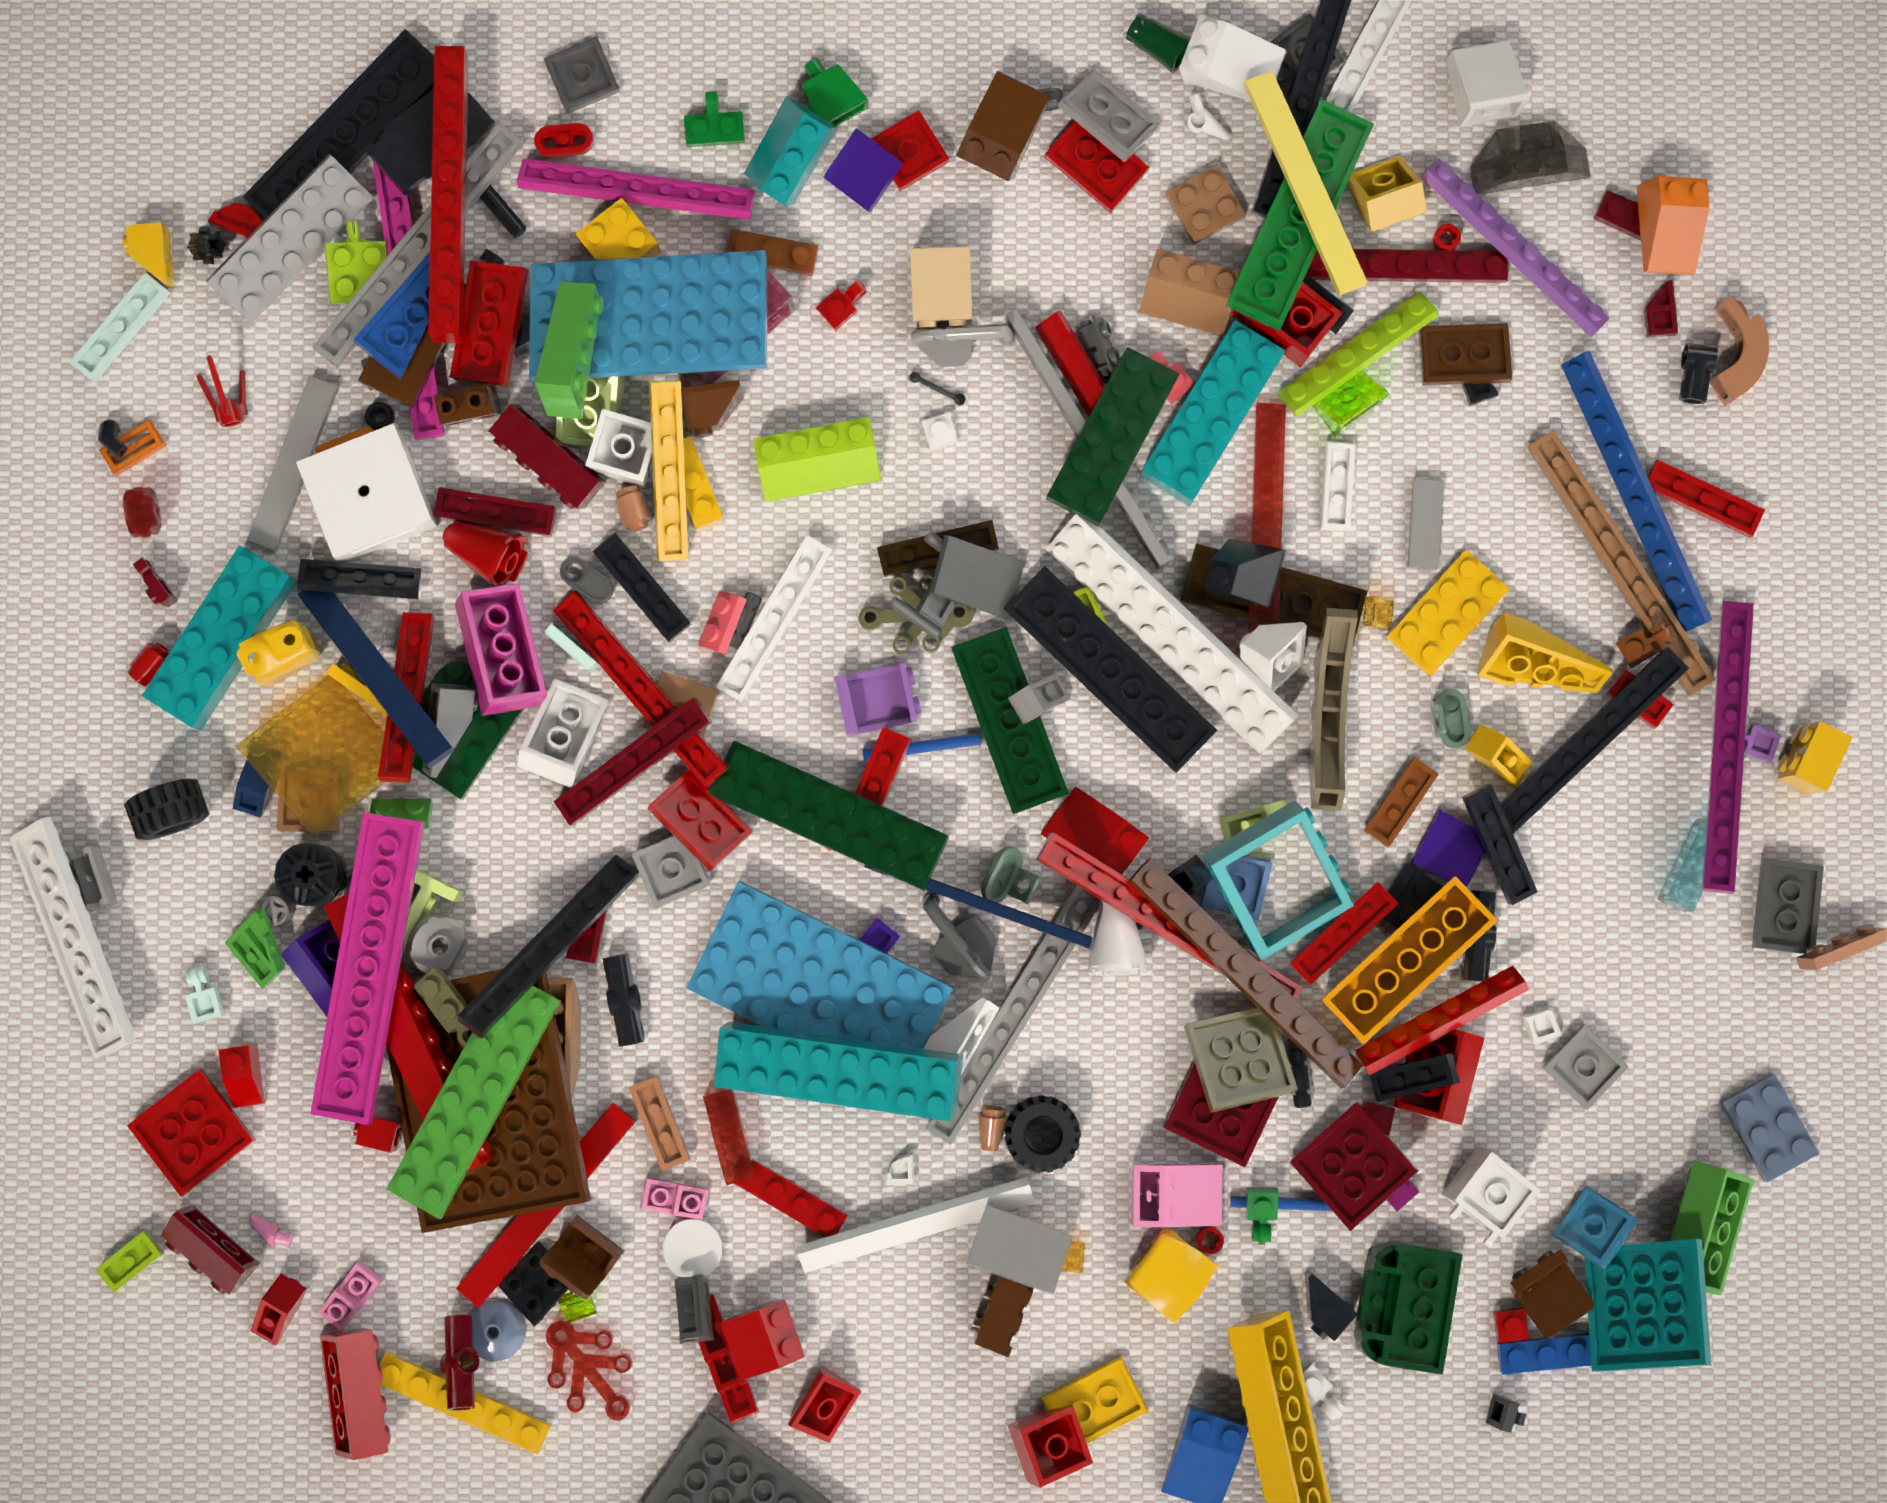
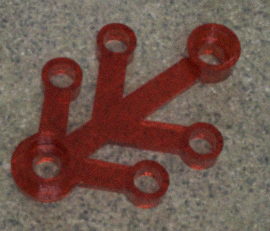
M560 1320L551 1324L546 1332L547 1344L553 1349L552 1369L547 1378L548 1384L552 1388L558 1389L566 1383L567 1375L563 1371L565 1354L567 1353L574 1362L571 1393L566 1402L568 1409L572 1412H579L584 1408L586 1398L583 1395L586 1377L607 1402L605 1406L607 1416L615 1421L624 1419L630 1412L631 1404L629 1399L622 1394H616L596 1368L615 1369L619 1373H625L632 1367L633 1360L631 1356L626 1353H621L617 1357L583 1353L576 1344L596 1345L599 1349H607L613 1343V1334L608 1330H601L598 1333L576 1331L571 1323ZM557 1331H565L567 1334L566 1340H558L556 1337ZM605 1334L609 1337L607 1345H602L599 1342L600 1335ZM618 1359H627L628 1367L620 1368L618 1366ZM555 1373L562 1376V1383H554L552 1375ZM573 1397L580 1398L582 1403L580 1407L572 1406L571 1399ZM621 1401L624 1404V1410L616 1411L613 1407L614 1402Z

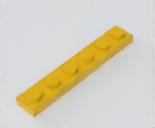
M681 381L649 382L657 560L688 559Z
M388 1351L384 1353L379 1364L383 1374V1380L379 1383L380 1385L537 1455L540 1453L552 1424L474 1390V1409L449 1411L447 1410L446 1377Z

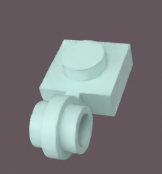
M199 964L191 965L190 969L185 971L188 985L190 987L195 986L196 992L185 995L192 1023L196 1024L225 1015L217 986L208 989L204 987L205 983L210 981L206 966H200Z

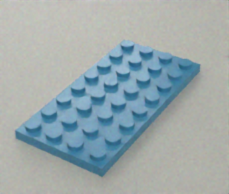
M765 250L531 264L529 378L532 381H535L560 281L595 284L599 296L603 298V312L598 318L597 336L594 343L589 378L767 368V253Z
M740 880L686 989L761 1026L923 1049L954 986Z

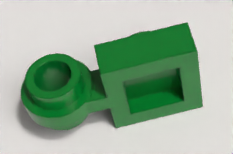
M1247 1187L1246 1217L1247 1220H1258L1257 1224H1252L1251 1227L1252 1242H1258V1245H1265V1242H1271V1224H1265V1220H1277L1279 1194L1277 1188Z

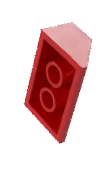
M1302 282L1279 331L1235 310L1232 311L1231 315L1252 331L1284 349V356L1301 368L1340 318L1342 312Z
M1455 1029L1407 1055L1406 1063L1404 1064L1452 1053L1460 1083L1395 1098L1394 1107L1462 1125L1485 1038Z

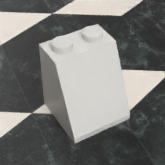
M1490 39L1483 42L1482 45L1471 47V44L1458 45L1450 52L1446 59L1460 127L1517 117L1528 102V91L1509 40L1500 42V39Z

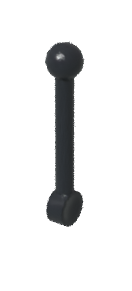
M912 372L909 375L912 383L919 382L953 399L954 403L958 406H962L965 403L966 398L963 394H954L922 378L918 372Z

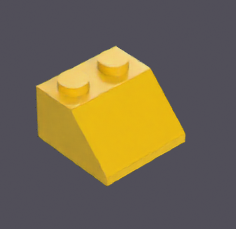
M1400 155L1352 172L1349 178L1348 185L1360 217L1371 231L1385 229L1391 224L1402 220H1409L1418 214L1427 212L1422 181Z

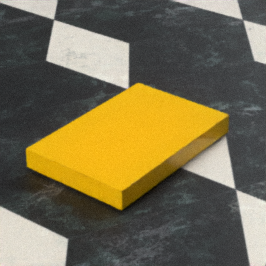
M1121 1355L1040 1397L1046 1410L1073 1405L1086 1443L1149 1411Z

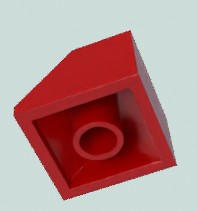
M785 1299L769 1301L718 1323L738 1381L779 1369L805 1357Z
M1073 1405L1034 1413L1007 1425L1027 1483L1041 1488L1093 1464Z

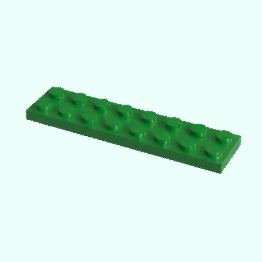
M1321 99L1303 136V140L1333 207L1336 209L1374 123ZM1285 177L1225 305L1278 331L1285 321L1317 251Z

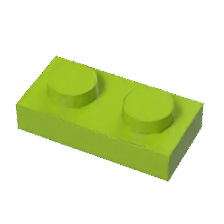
M144 1230L95 1270L111 1291L115 1293L165 1253L148 1231Z

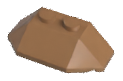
M548 977L551 995L561 1000L555 1012L572 1099L580 1069L581 1004L574 978Z

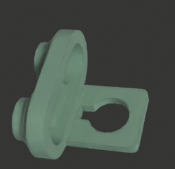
M1456 689L1442 691L1437 696L1435 705L1431 707L1435 736H1440L1443 744L1449 748H1460L1469 741L1471 735L1466 699Z
M1006 846L995 854L994 861L986 877L981 882V894L983 898L997 903L1002 902L1009 895L1028 904L1041 877L1022 869V853L1014 847ZM1025 879H1029L1030 884L1027 891L1020 894V888L1017 887L1019 880L1023 882Z

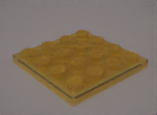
M330 675L326 676L236 745L241 754L313 838L385 783L378 778L384 738L383 731L348 690Z

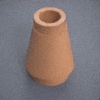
M983 1105L981 1107V1112L978 1113L982 1150H999L1008 1118L1005 1115L1004 1107L996 1105Z

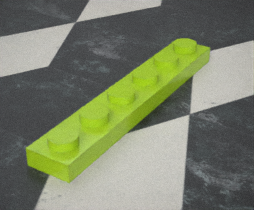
M1420 291L1281 389L1278 392L1279 399L1298 417L1438 317V309Z

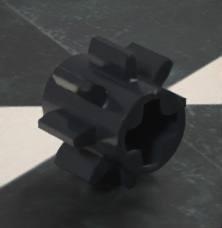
M199 227V233L189 234L191 238L187 249L193 255L192 260H202L203 264H214V259L223 258L222 253L226 243L219 236L220 231H210L209 227Z

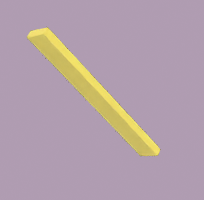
M1273 71L1246 80L1244 87L1338 296L1365 286L1367 280Z

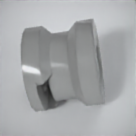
M268 897L259 906V908L263 907L266 911L270 926L286 925L291 921L294 914L291 902L283 897Z

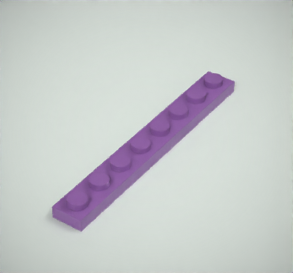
M1438 158L1421 174L1420 177L1591 338L1610 319L1599 305L1594 304L1583 294L1579 286L1568 280L1555 264L1550 263L1539 252L1535 245L1529 243L1520 235L1514 225L1504 220L1491 204L1486 203L1475 192L1470 184L1465 183L1456 175L1450 165Z

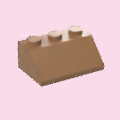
M1157 248L1138 313L1224 336L1232 310L1225 305L1240 272Z

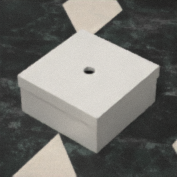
M394 423L296 462L335 560L350 562L438 527L404 437Z

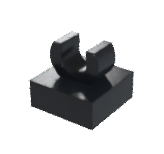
M1493 1393L1486 1423L1501 1431L1512 1433L1514 1424L1524 1426L1527 1414L1518 1412L1520 1403Z

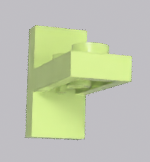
M417 869L414 883L421 887L409 910L403 945H407L411 930L426 914H432L438 901L434 899L436 894L452 902L459 903L464 892Z

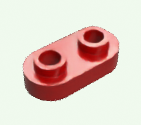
M582 123L544 126L536 132L534 144L538 152L547 158L586 154L592 149L594 137L590 128ZM577 137L585 138L584 142L580 145L574 143ZM548 140H555L553 147L545 146Z

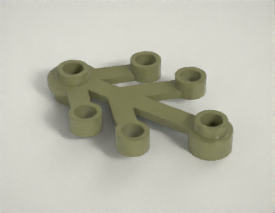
M926 575L920 579L919 588L921 592H926V589L922 587V583L925 580L932 581V576ZM893 578L889 584L891 593L895 596H900L916 610L921 598L907 587V583L903 578ZM897 581L904 584V588L900 592L893 589V584ZM956 603L944 626L941 628V634L935 639L937 646L933 649L926 647V641L932 638L927 635L922 641L924 650L928 653L936 652L940 648L942 640L954 627L962 628L970 624L974 617V609ZM874 606L864 607L859 613V623L862 628L868 631L878 629L882 623L910 622L895 610L880 611ZM957 607H961L965 611L964 616L961 618L956 617L953 613ZM869 612L876 615V620L872 623L865 621V615ZM913 624L903 636H898L894 639V651L900 655L908 653L911 644L922 633V630ZM899 640L907 642V648L903 651L896 648V643Z

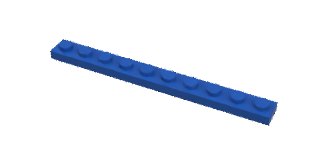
M1583 352L1561 364L1562 369L1675 617L1684 631L1687 632L1712 621V617L1591 352Z

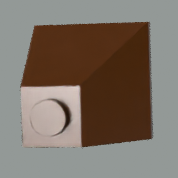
M739 380L681 388L682 405L689 434H695L696 438L712 436L713 431H719L744 399V393Z

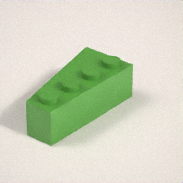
M560 281L534 382L547 416L583 419L594 343L597 336L598 318L603 312V298L599 296L595 284Z

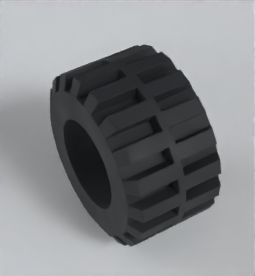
M179 779L149 788L132 796L124 804L137 840H153L183 831L201 823L210 815L200 785L196 779Z
M1044 1095L1029 1097L1023 1102H1019L1008 1116L1004 1129L1005 1142L1012 1158L1023 1168L1036 1173L1054 1172L1053 1170L1065 1167V1164L1075 1157L1074 1154L1080 1146L1081 1131L1077 1117L1063 1101ZM1038 1116L1052 1118L1060 1128L1059 1142L1053 1149L1046 1152L1033 1150L1025 1140L1024 1133L1027 1124Z

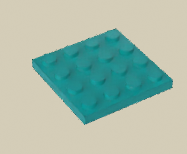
M1686 1239L1622 1245L1605 1270L1585 1258L1586 1289L1594 1301L1593 1310L1588 1312L1592 1372L1712 1366L1702 1240Z

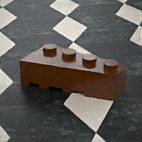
M997 1275L994 1285L988 1284L984 1292L982 1302H985L986 1305L983 1313H976L970 1330L975 1331L974 1344L1009 1358L1013 1348L1010 1346L1011 1339L1020 1329L1024 1314L1022 1311L1024 1307H1027L1034 1288Z

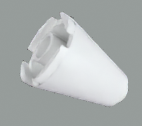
M1100 901L1093 935L1095 942L1088 962V974L1096 975V970L1104 971V976L1138 974V968L1143 973L1148 972V964L1136 921L1107 903Z

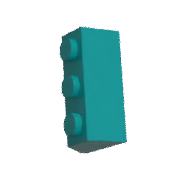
M786 96L744 174L762 192L784 206L794 204L837 127L789 96Z

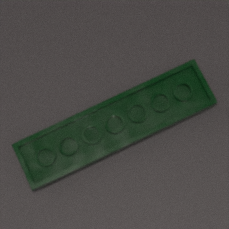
M733 741L724 760L729 768L714 781L709 791L710 795L919 890L925 891L949 840L947 834L737 741Z

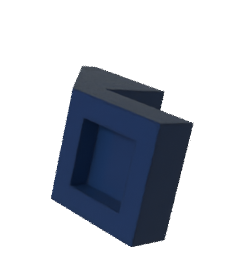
M256 743L252 744L236 786L232 809L259 818L262 817L266 808L269 788L278 775L282 752Z

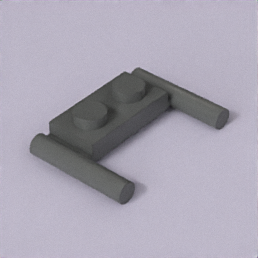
M930 531L925 536L924 541L940 552L943 540ZM932 581L916 610L896 596L890 600L889 607L934 639L938 638L941 634V628L956 602L930 594Z

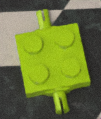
M352 221L346 222L348 240L341 243L324 244L330 304H348L387 258L385 241L369 242L360 239L359 221H354L353 225Z

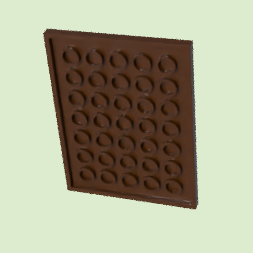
M502 969L450 981L467 1004H469ZM546 972L534 986L551 995ZM413 989L418 1000L424 1004L427 1010L426 1017L431 1028L435 1029L440 1038L439 1045L443 1054L449 1058L452 1067H454L464 1049V1046L457 1039V1031L448 1033L417 991ZM555 1014L486 1137L491 1147L490 1154L493 1161L465 1175L442 1219H438L417 1207L422 1233L591 1201ZM470 1030L468 1031V1038H470L472 1034V1031ZM386 1042L407 1152L423 1120Z

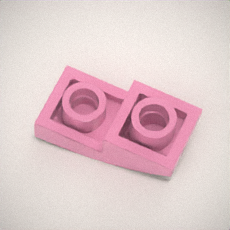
M645 1177L640 1208L702 1220L708 1189Z
M362 1261L357 1262L318 1313L340 1331L344 1330L376 1290L383 1278Z

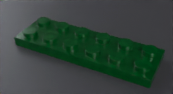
M1127 347L1048 492L1046 500L1073 514L1081 516L1099 527L1180 373Z
M1004 627L952 646L951 650L1012 814H1017L1068 795V789L1041 717L1038 716L1030 722L1022 724L1008 699L1028 686L1008 628Z

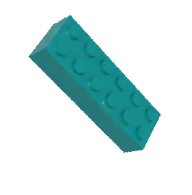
M1235 320L1142 469L1140 477L1186 505L1191 506L1277 367L1285 350Z
M239 545L142 694V697L191 728L202 730L243 667L237 656V651L240 649L238 644L267 630L296 585L297 580Z

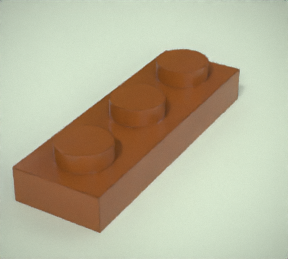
M731 229L727 252L765 250L767 253V268L813 276L818 245Z
M1413 757L1363 832L1389 848L1439 773Z

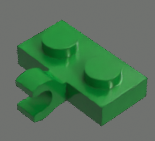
M717 91L705 92L707 114L684 115L687 147L745 143L742 111L719 113Z

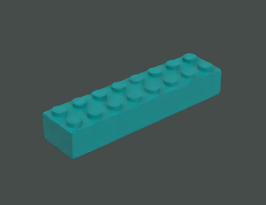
M728 1022L719 1028L714 1087L950 1122L957 1115L963 1055Z

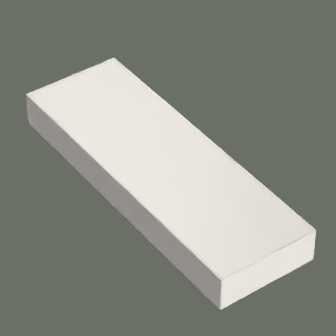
M1325 442L1319 530L1350 532L1356 443Z

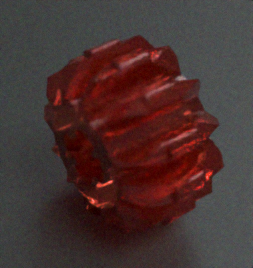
M143 486L126 490L122 497V506L129 533L134 537L141 536L142 538L158 534L162 527L159 500L151 487L143 488Z

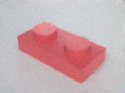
M719 590L698 645L725 655L747 599Z

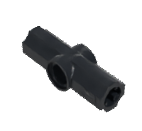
M1470 890L1494 915L1496 892ZM1495 924L1463 953L1461 980L1483 982L1489 978L1491 951L1494 950L1497 932Z
M629 953L602 958L608 985L606 990L607 1003L610 1014L614 1017L619 1047L645 1042L640 1016L641 999L638 986L634 984Z

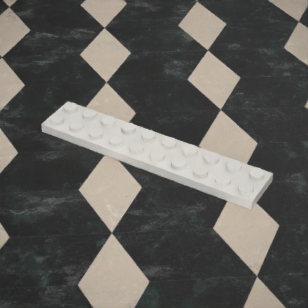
M1075 514L1045 549L1084 587H1089L1093 595L1259 754L1299 716L1100 526L1098 527Z

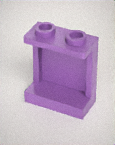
M904 661L899 662L897 665L852 675L834 676L848 737L882 730V727L891 728L917 722L916 714L922 713L918 696L912 697L910 685H915L912 667L906 668Z

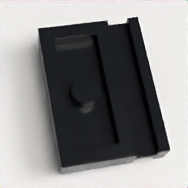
M1405 862L1387 890L1399 904L1383 919L1394 927L1400 928L1441 890L1443 885Z

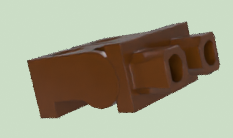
M484 384L433 395L440 425L451 426L470 422L472 419L479 420L502 414L495 385L488 386Z

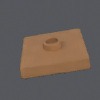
M663 671L661 672L658 685L678 708L692 697H696L709 717L711 716L719 692L718 689ZM645 720L643 728L650 730L652 725ZM704 728L702 731L699 732L703 737H704L706 728Z

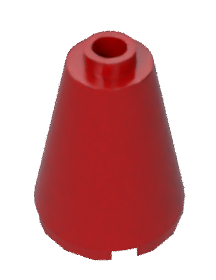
M460 521L448 525L443 532L442 538L445 548L492 587L503 586L509 580L514 582L525 565L528 552L523 549L524 543L528 544V540L520 534Z

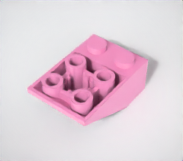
M1132 1162L1131 1224L1133 1227L1222 1226V1164Z

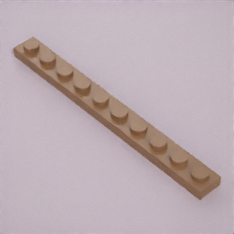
M1555 430L1530 444L1527 449L1649 636H1652L1649 630L1664 621L1668 626L1671 625L1673 627L1672 633L1675 637L1659 646L1656 641L1654 644L1659 652L1665 647H1669L1689 667L1678 679L1688 696L1692 695L1716 680Z

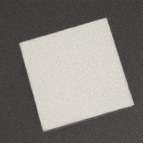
M1552 1007L1522 1016L1531 1045L1562 1036Z

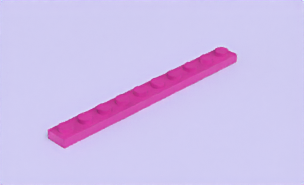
M373 161L386 253L388 256L414 225L409 193L404 196ZM435 365L414 407H410L414 439L416 441L446 436L444 425L439 423L433 396L439 394Z

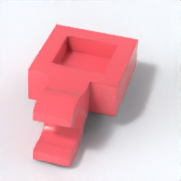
M1159 350L1149 357L1180 373L1167 398L1171 405L1194 387L1195 383L1178 362L1170 367L1166 358Z

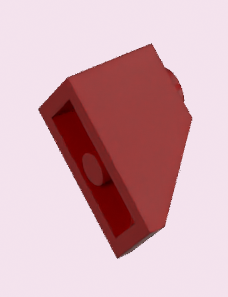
M257 1044L218 1049L222 1081L233 1107L264 1104Z
M280 1273L262 1297L250 1331L276 1346L300 1307L307 1288L302 1286L296 1279L288 1278Z

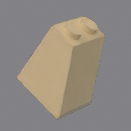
M970 246L910 249L913 323H919V328L937 327V322L949 321V327L966 326V321H972Z

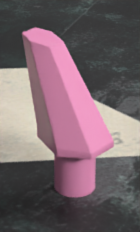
M252 1214L251 1226L271 1248L274 1249L276 1244L290 1247L293 1235L279 1232V1226H275Z

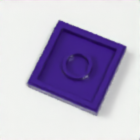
M856 128L823 178L866 211L872 212L904 163Z
M1438 810L1411 863L1446 882H1449L1456 876L1467 887L1485 854V850L1474 827L1442 810Z

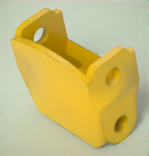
M295 620L283 622L239 643L240 649L237 651V656L245 672L250 676H254L255 682L260 686H273L318 660L321 655L317 643L308 628ZM252 653L255 654V656L252 659L253 664L249 660V656Z
M1164 1227L1162 1231L1158 1232L1128 1272L1124 1283L1169 1320L1178 1324L1179 1318L1201 1296L1214 1270L1217 1271L1220 1267L1171 1229Z

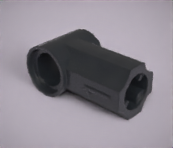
M1686 343L1681 357V369L1684 370L1679 395L1680 401L1694 405L1706 403L1710 376L1715 369L1718 358V349L1716 347Z

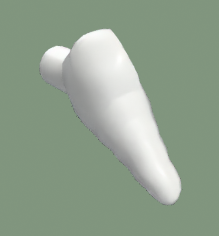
M1194 94L1190 96L1189 100L1193 113L1188 116L1186 122L1189 130L1193 133L1203 132L1223 140H1229L1230 134L1222 127L1209 111L1204 109L1201 95Z

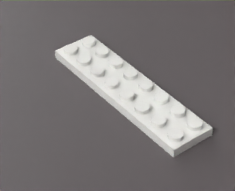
M51 816L41 818L10 837V841L94 1060L136 1041L134 1028L128 1019L123 1006V999L118 993L111 968L104 957L101 942L96 936L90 914L82 900L79 885L75 881L69 866V859L62 848L58 830L54 826Z

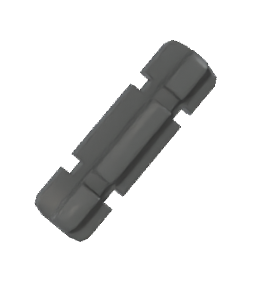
M752 592L745 593L744 598L747 600L729 644L730 647L739 649L744 641L743 635H747L756 614L754 610L759 608L762 601L759 595Z

